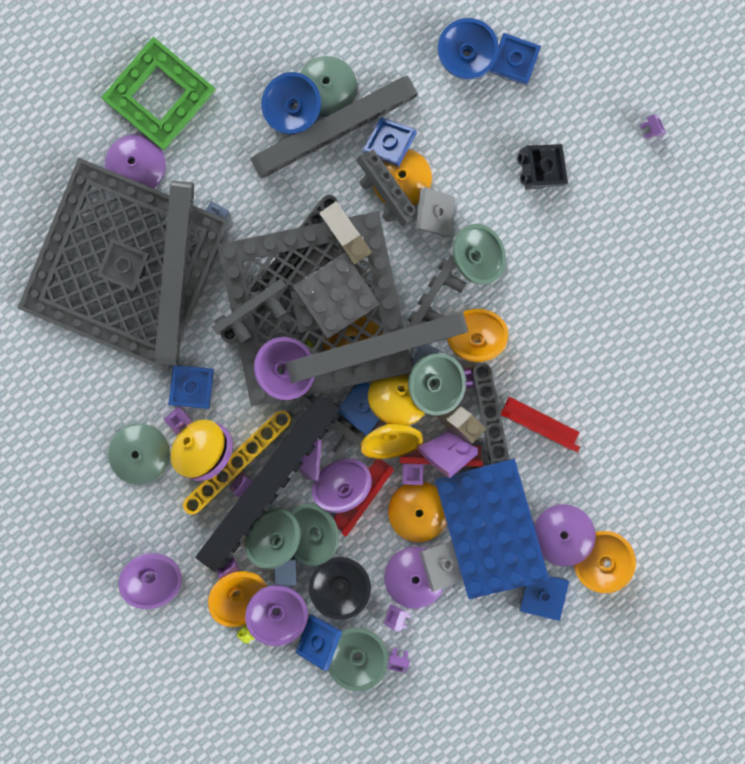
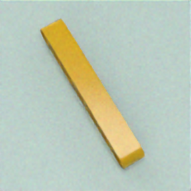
M284 410L274 413L230 456L226 466L222 469L227 472L228 480L226 482L221 481L218 473L216 476L203 481L184 500V511L193 515L203 510L291 425V414ZM280 414H285L288 417L285 425H280L277 421ZM265 428H270L273 431V436L269 440L263 437V430ZM251 442H255L258 445V451L254 454L248 450V445ZM236 456L241 457L243 460V465L240 468L236 467L233 463ZM206 485H210L213 488L211 496L206 495L204 492ZM191 499H195L198 502L197 510L190 508L189 502Z

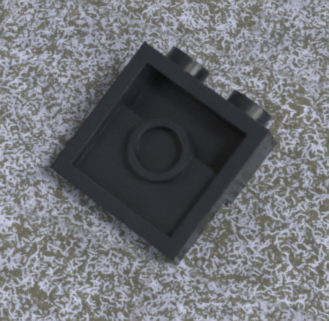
M562 144L527 145L519 150L517 161L519 165H522L520 182L525 186V190L565 186L568 184Z

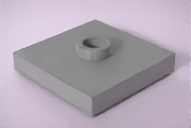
M426 187L421 188L416 229L443 237H450L455 197Z
M452 539L419 552L431 592L438 591L463 580Z

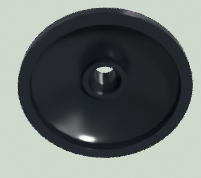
M334 557L320 564L315 569L309 583V594L313 605L321 614L331 619L344 620L356 616L365 608L371 595V582L368 573L357 561L347 557ZM339 582L344 584L345 587L343 589L337 588Z

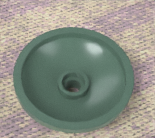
M332 56L317 57L309 61L300 71L301 74L306 75L315 83L320 92L321 109L319 116L328 117L352 104L357 91L356 77L351 67L343 60ZM328 79L330 82L329 84H323V80Z
M482 224L468 225L456 235L453 243V258L459 272L468 281L478 285L489 284L497 280L501 276L506 263L505 249L499 236L491 228Z
M433 353L421 358L415 364L409 376L408 390L412 402L419 410L426 414L438 416L451 412L459 405L466 389L465 373L460 363L450 355ZM430 380L433 381L432 386L429 385Z
M132 424L121 429L113 437L109 446L108 458L112 470L120 479L130 484L141 485L150 483L163 474L169 463L170 449L166 438L158 429L147 424ZM134 451H137L139 453V457L137 459L133 457Z
M303 504L296 507L291 514L299 522L301 535L299 545L293 556L301 563L309 566H317L327 562L332 558L338 546V529L333 517L329 512L324 511L316 504Z
M280 508L267 510L260 521L255 519L252 523L253 530L245 538L247 557L254 565L263 569L280 567L294 555L299 545L301 531L298 520L289 511Z
M360 627L346 629L342 631L328 671L333 680L345 689L351 691L370 689L377 685L386 673L388 667L387 648L382 639L368 629ZM360 653L362 655V658L357 659L355 657V654Z

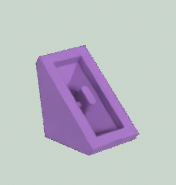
M316 440L313 444L316 447L309 456L305 454L301 459L303 464L299 468V472L307 480L319 481L322 440Z

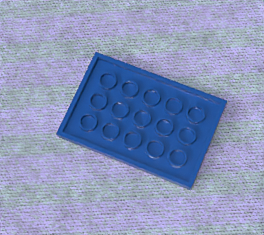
M515 458L456 473L450 478L445 476L435 479L468 600L549 581V575Z

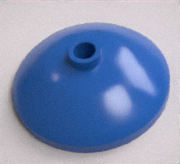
M474 18L458 19L450 23L440 35L438 42L439 60L445 70L457 78L476 79L485 75L494 66L498 57L499 44L497 37L491 27L481 20ZM468 51L470 56H465L463 52Z
M297 72L280 74L271 80L264 90L261 101L262 113L267 123L280 133L295 134L303 132L312 126L321 109L320 92L315 83L304 74ZM298 104L297 109L293 110V105Z

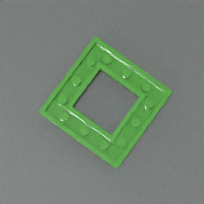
M152 37L101 98L165 151L216 89L155 37ZM157 67L185 90L183 95L161 120L157 119L132 98Z

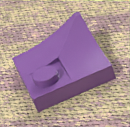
M448 430L437 438L417 446L418 451L426 460L448 478L452 477L478 454L476 447Z

